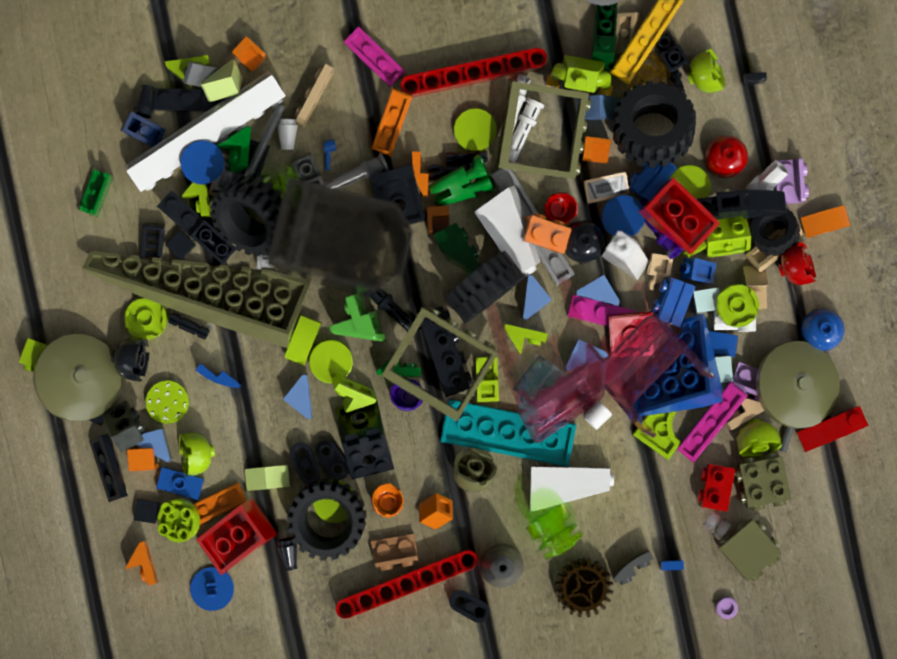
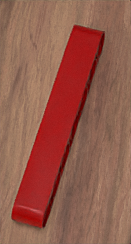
M533 48L408 75L401 81V91L413 95L414 98L539 71L546 65L547 54L541 48ZM538 54L543 58V62L535 64L532 62L531 57ZM513 59H518L521 61L522 66L515 69L511 67L510 62ZM491 64H498L501 70L498 73H492L489 70V66ZM471 68H476L479 70L480 75L472 78L468 75V71ZM449 73H456L459 79L456 82H449L446 77ZM430 77H434L438 81L434 87L427 86L425 82ZM414 82L417 87L414 91L409 92L404 88L405 84Z
M463 550L345 597L337 603L336 613L340 618L348 619L469 571L477 565V555L472 550ZM471 554L474 557L473 564L465 566L461 561L463 555ZM445 562L452 563L454 566L453 572L450 574L443 573L441 570L442 564ZM424 570H430L433 573L434 577L430 582H425L421 579V573ZM404 578L412 580L413 587L410 590H404L401 587L400 583ZM388 586L392 589L393 594L390 598L382 597L380 593L382 587ZM364 594L370 595L372 604L363 606L360 602V597ZM346 602L352 606L351 613L343 614L340 611L342 603Z

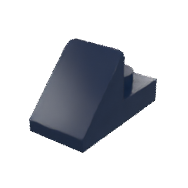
M129 111L120 131L153 147L161 141L166 129Z

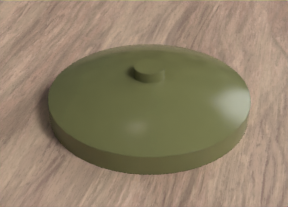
M85 334L62 336L47 345L40 353L33 371L34 388L42 405L53 415L75 422L87 421L106 412L116 400L121 386V376L117 373L114 363L111 362V349L97 338Z
M792 341L776 346L763 358L757 371L756 391L761 406L774 421L789 428L799 429L817 425L831 414L838 401L840 381L837 369L827 353L814 348L808 342Z

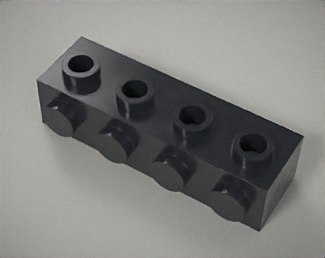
M443 306L435 308L440 312L439 317L444 320L448 317L451 319L449 311H444ZM425 317L421 326L445 397L467 391L473 381L470 372L464 371L462 364H465L466 361L463 352H458L456 343H459L457 335Z

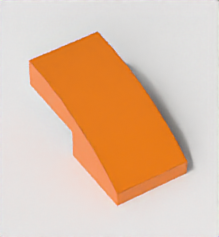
M412 151V163L417 186L423 198H428L429 174L420 173L421 152Z
M845 205L801 217L806 238L851 226Z

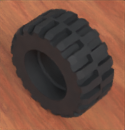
M653 81L646 82V85L639 83L634 85V90H626L624 96L619 97L613 111V140L618 145L617 149L621 154L626 153V159L629 161L634 159L637 161V165L643 166L648 164L650 168H656V165L661 164V167L668 166L670 161L672 163L679 161L680 155L685 156L689 147L692 146L695 136L696 111L693 109L692 101L687 99V94L682 90L678 92L676 86L671 84L669 87L665 85V82L660 81L659 84H653ZM657 113L667 117L673 123L674 128L666 134L652 136L638 130L634 122L642 115Z

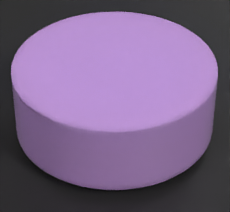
M722 597L717 601L715 609L720 617L731 619L737 614L738 605L734 599Z

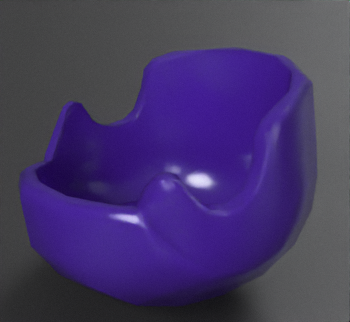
M408 379V380L412 381L413 383L417 384L418 386L422 387V386H421L418 382H416L415 380ZM393 384L391 386L389 395L392 404L399 410L405 412L413 411L423 403V400L398 385Z

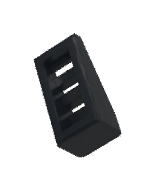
M143 223L140 258L145 259V256L163 258L166 224ZM148 230L159 231V235L148 234ZM147 239L159 240V244L148 243ZM146 248L158 249V252L146 251Z

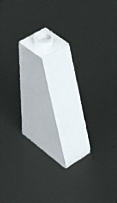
M511 186L476 210L475 214L500 251H506L527 277L537 270L535 266L541 261L536 246L522 241L527 221H525L526 216L515 186Z
M620 231L602 254L603 258L636 280L639 279L649 264L638 243Z
M531 467L530 511H537L610 491V486H614V473H610V469Z

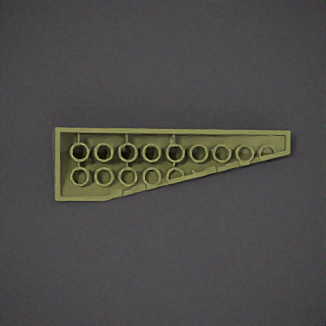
M90 251L83 265V271L143 298L203 321L285 348L289 346L310 286V282L270 269H261V271L251 270V267L238 269L229 268V265L222 264L220 266H209L208 263L174 259H172V262L161 261L162 258L142 259L136 255L123 257L116 253Z

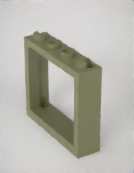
M509 81L495 167L575 180L576 175H579L581 166L578 162L579 154H582L584 148V141H581L582 133L586 132L587 129L585 115L591 105V98H588L589 93ZM520 89L579 98L568 172L508 163Z
M430 306L427 309L423 307L382 376L457 421L499 352L495 350L496 346L485 340L482 343L477 340L478 335L469 329H466L464 332L457 328L459 323L449 317L446 320L439 317L440 312ZM425 317L489 355L457 409L394 371L395 366Z

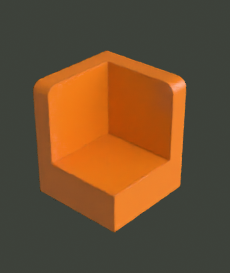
M247 36L232 51L233 56L251 72H254L267 58L266 54Z
M586 136L584 139L582 161L608 163L611 139Z
M133 446L127 449L129 471L155 470L159 467V463L155 462L153 448Z
M435 493L419 504V522L428 527L438 529L453 519V501L438 493Z

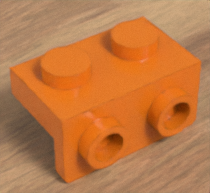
M533 213V216L525 217L527 225L522 241L565 254L571 233V228L565 227L566 223L558 220H553V222L545 220L546 216Z

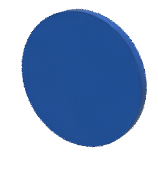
M194 142L182 153L180 162L182 172L193 183L201 185L212 183L219 178L224 169L223 154L211 142Z
M621 195L611 199L605 205L602 212V222L607 232L614 237L619 231L628 237L637 234L645 222V218L638 212L643 207L642 204L634 197L628 195Z
M208 567L202 569L194 576L190 592L193 601L200 608L216 611L224 608L231 601L234 594V584L227 572L220 575L215 567Z

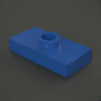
M162 467L156 488L199 500L205 479L196 476H185L182 472Z

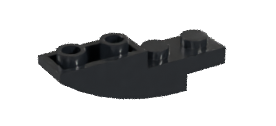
M172 190L157 205L162 212L222 265L235 252L234 245H228L225 242L227 240L225 237H220L216 229Z
M738 190L716 193L717 196L696 199L716 219L740 216L743 219L787 213L784 191Z

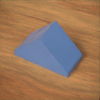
M606 95L588 96V98H591V105L589 111H586V120H613L614 107H616L619 97ZM579 98L576 99V101H577V110H578Z
M528 275L523 320H528L551 302V298L532 275Z
M605 275L576 292V296L619 306L620 301Z
M578 339L565 366V371L568 372L606 358L608 354Z
M302 375L283 400L307 419H313L308 375Z
M165 429L142 434L144 441L136 445L142 448H153L154 455L166 462H171L172 455Z

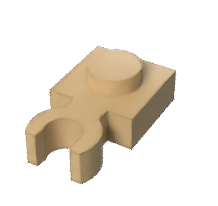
M650 253L647 274L653 275V277L648 282L649 290L653 291L655 283L660 285L664 277L670 276L673 259H669L668 255Z

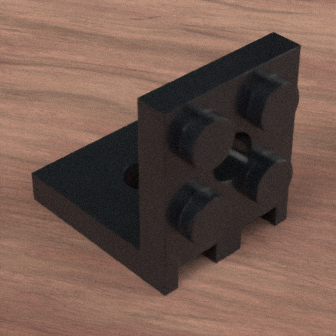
M412 165L369 176L384 232L426 221ZM398 199L406 203V207L402 211H396L393 207L394 202Z
M378 400L374 404L350 412H345L344 406L335 408L341 443L352 480L394 470ZM359 419H364V420L361 421V422H355V421H357V420H359ZM367 455H373L371 458H364Z

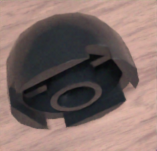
M578 220L568 226V228H571V233L565 250L566 256L577 263H589L596 260L603 252L605 246V236L601 228L588 220Z
M128 338L123 340L116 350H113L111 362L114 363L117 373L122 378L141 382L140 376L145 377L150 353L145 352V346L149 347L147 339Z

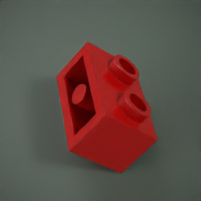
M707 464V468L703 467L701 473V480L704 481L703 490L699 489L697 495V502H700L699 507L728 512L735 474L734 468Z

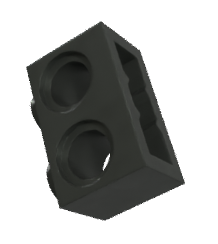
M127 401L103 413L111 439L120 452L144 441L141 433L144 431V428L139 420L140 416L135 407L130 408Z

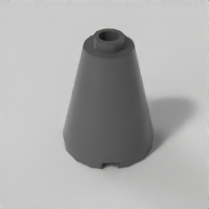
M497 544L484 552L480 561V571L483 578L490 585L499 588L509 587L515 584L521 577L523 560L520 553L512 546ZM500 564H505L507 570L500 572L498 567Z

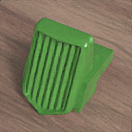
M361 293L346 297L344 307L348 315L351 314L352 318L330 325V331L336 335L385 342L387 339L385 333L381 330L376 311H366Z

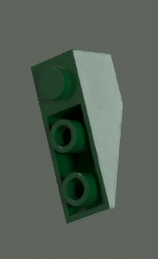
M618 3L596 5L591 60L605 62L604 69L612 70Z
M454 223L433 234L445 259L471 275L484 265V263L479 264L477 260L479 254L475 246H469L466 241L470 238L464 227L460 229L458 224Z

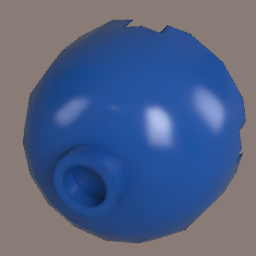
M821 308L811 311L804 317L800 332L803 341L808 342L819 350L829 351L837 347L842 341L845 328L844 322L836 312Z

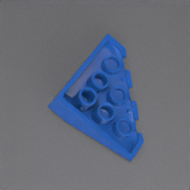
M699 314L682 321L680 326L682 330L677 338L669 340L662 350V353L665 355L658 366L653 364L644 377L648 381L641 391L636 389L633 393V416L640 417L701 408L723 402L721 380L704 314Z

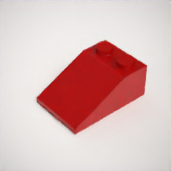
M675 178L667 180L638 211L654 228L690 255L720 224Z
M251 499L239 505L196 539V541L220 575H223L275 537L277 532L255 501Z

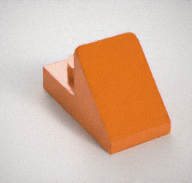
M147 540L139 542L125 570L142 565L143 569L140 570L142 581L147 582L148 586L156 584L159 581Z

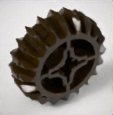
M581 558L577 559L578 566H575L573 561H570L571 569L568 570L567 567L563 566L562 569L566 574H557L562 579V582L555 581L556 586H561V589L555 590V594H562V597L557 599L558 603L565 600L566 603L562 608L566 610L571 606L569 611L571 615L574 614L575 610H578V617H582L583 611H586L587 617H591L590 610L592 609L598 615L599 611L596 607L600 606L605 610L606 607L602 604L603 600L608 603L611 602V599L605 597L606 593L613 594V590L607 589V586H612L613 582H606L605 580L611 576L610 573L602 574L606 569L604 566L600 567L599 570L596 569L599 564L598 561H595L590 566L589 558L586 559L585 565H582ZM579 570L593 571L598 577L585 580ZM573 574L576 579V586L566 593L567 581ZM579 578L585 585L587 583L591 584L587 588L589 598L586 594H583V591L581 593L578 591L581 588ZM601 583V594L596 601H594L592 597V590L594 587ZM581 595L585 597L589 605L580 606L570 601V599Z

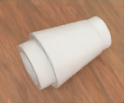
M279 119L277 130L282 150H294L298 128L296 119Z

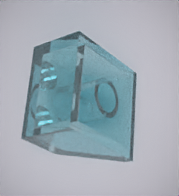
M538 355L513 390L552 419L577 384L554 364Z

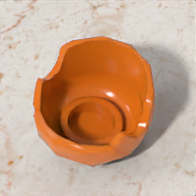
M391 483L381 484L373 491L371 506L378 515L385 518L394 517L402 510L404 498L401 490Z

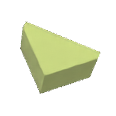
M232 59L200 84L208 101L212 102L239 95L242 75L235 60Z
M288 465L245 469L247 491L290 487Z

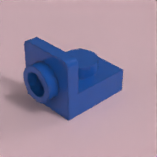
M684 258L680 267V279L713 285L717 263L698 258Z

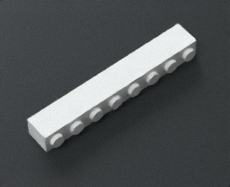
M267 71L241 88L239 95L226 98L124 167L140 192L144 189L146 191L150 190L156 185L158 180L170 177L175 172L174 170L181 166L182 153L190 144L197 141H207L213 144L223 142L229 137V133L234 130H241L247 125V121L252 118L257 119L265 113L264 110L270 106L275 107L277 104H280L285 94L272 74Z

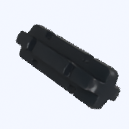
M475 151L446 152V163H473L474 156L478 154L481 155L483 162L486 163L488 161L487 151H478V153H475Z
M172 313L168 319L169 324L179 326L178 328L193 335L197 334V337L206 340L210 330L208 328L200 327L199 324L184 317L181 318L176 313Z

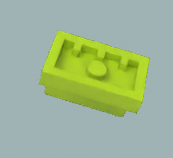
M742 216L717 219L720 224L706 238L707 258L750 252L751 233L747 219H743Z

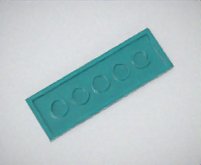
M448 400V404L456 409L461 401ZM468 403L457 421L445 415L440 442L569 467L577 424Z

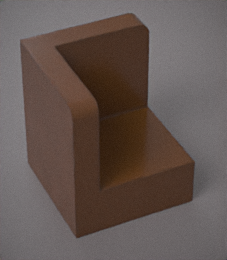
M449 206L427 207L428 235H433L449 226Z

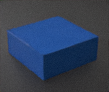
M660 561V570H684V561Z

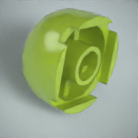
M712 48L697 54L690 63L691 72L687 73L690 84H695L697 89L703 93L719 92L726 87L722 67L718 66V63L715 61L718 60V57Z
M760 419L748 421V424L740 430L737 436L739 453L742 457L746 458L763 456L761 452L769 450L770 454L782 447L780 435L775 426L766 421H760Z
M183 433L179 435V454H182L183 462H181L185 476H194L205 472L211 464V457H215L213 444L209 445L207 438L199 433Z

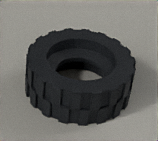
M786 208L787 213L752 219V225L750 226L751 237L760 252H764L769 256L783 255L787 249L798 243L800 227L794 213L789 211L788 208ZM772 222H781L786 227L785 234L777 240L768 239L765 236L767 225Z

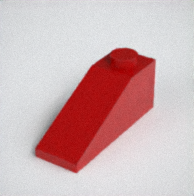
M855 406L817 425L798 431L796 434L804 452H808L869 425L861 407Z

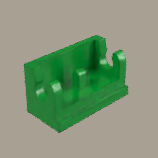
M96 169L92 170L78 207L79 211L99 217L113 180L110 174L102 173Z

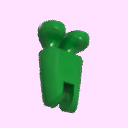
M480 154L474 156L473 166L466 171L464 166H461L428 186L431 194L448 190L434 198L437 206L453 204L476 197L475 192L478 191L489 193L495 191L491 177L487 173ZM475 178H479V180H477V181H475V182H473V183H471V181H470V180H473V179H475Z

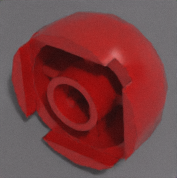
M722 135L715 138L705 151L707 169L713 175L724 179L739 175L745 169L748 162V151L745 144L739 138L730 135Z
M799 241L790 249H787L781 255V264H778L781 276H786L788 281L795 285H807L816 282L811 255L804 251L808 249L804 241Z

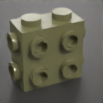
M776 453L763 455L764 460L755 461V457L742 459L743 464L737 465L738 469L735 470L737 483L741 482L742 491H739L742 504H745L746 508L752 507V511L765 509L766 504L773 503V506L777 507L786 505V500H791L783 456L777 457Z
M744 519L736 526L738 530L732 535L728 533L719 541L721 545L718 546V549L746 581L752 580L754 582L763 575L762 570L766 566L772 567L780 560L778 556L782 554L779 550L781 546L773 537L769 539L764 533L767 529L759 520L755 522L753 519L749 521Z

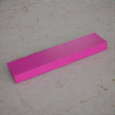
M731 381L722 392L723 402L711 405L677 450L694 463L747 398L748 394Z

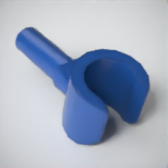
M329 140L324 143V170H330V152L337 151L335 140Z

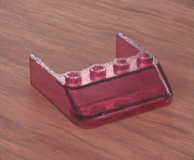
M656 316L646 317L596 369V378L640 431L652 438L656 434L634 409V402L682 353L700 373L711 379L715 376L690 347Z
M590 342L586 344V362L575 367L568 376L560 377L555 382V385L549 389L544 388L533 400L528 397L522 388L518 390L519 415L535 443L543 441L590 409L604 397L606 360Z

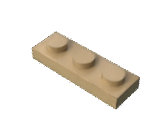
M325 64L324 68L320 67L314 77L317 80L315 85L308 88L304 96L307 99L303 107L300 105L294 115L297 118L296 124L305 128L334 73L333 67Z

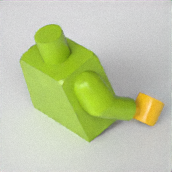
M564 55L563 64L557 63L551 73L547 74L546 87L555 86V88H559V80H562L564 87L595 92L600 87L598 95L611 96L613 89L611 75L609 72L603 71L605 62Z

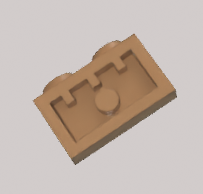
M414 533L371 541L375 568L380 567V571L393 569V565L399 563L402 564V567L415 565L414 561L418 560Z

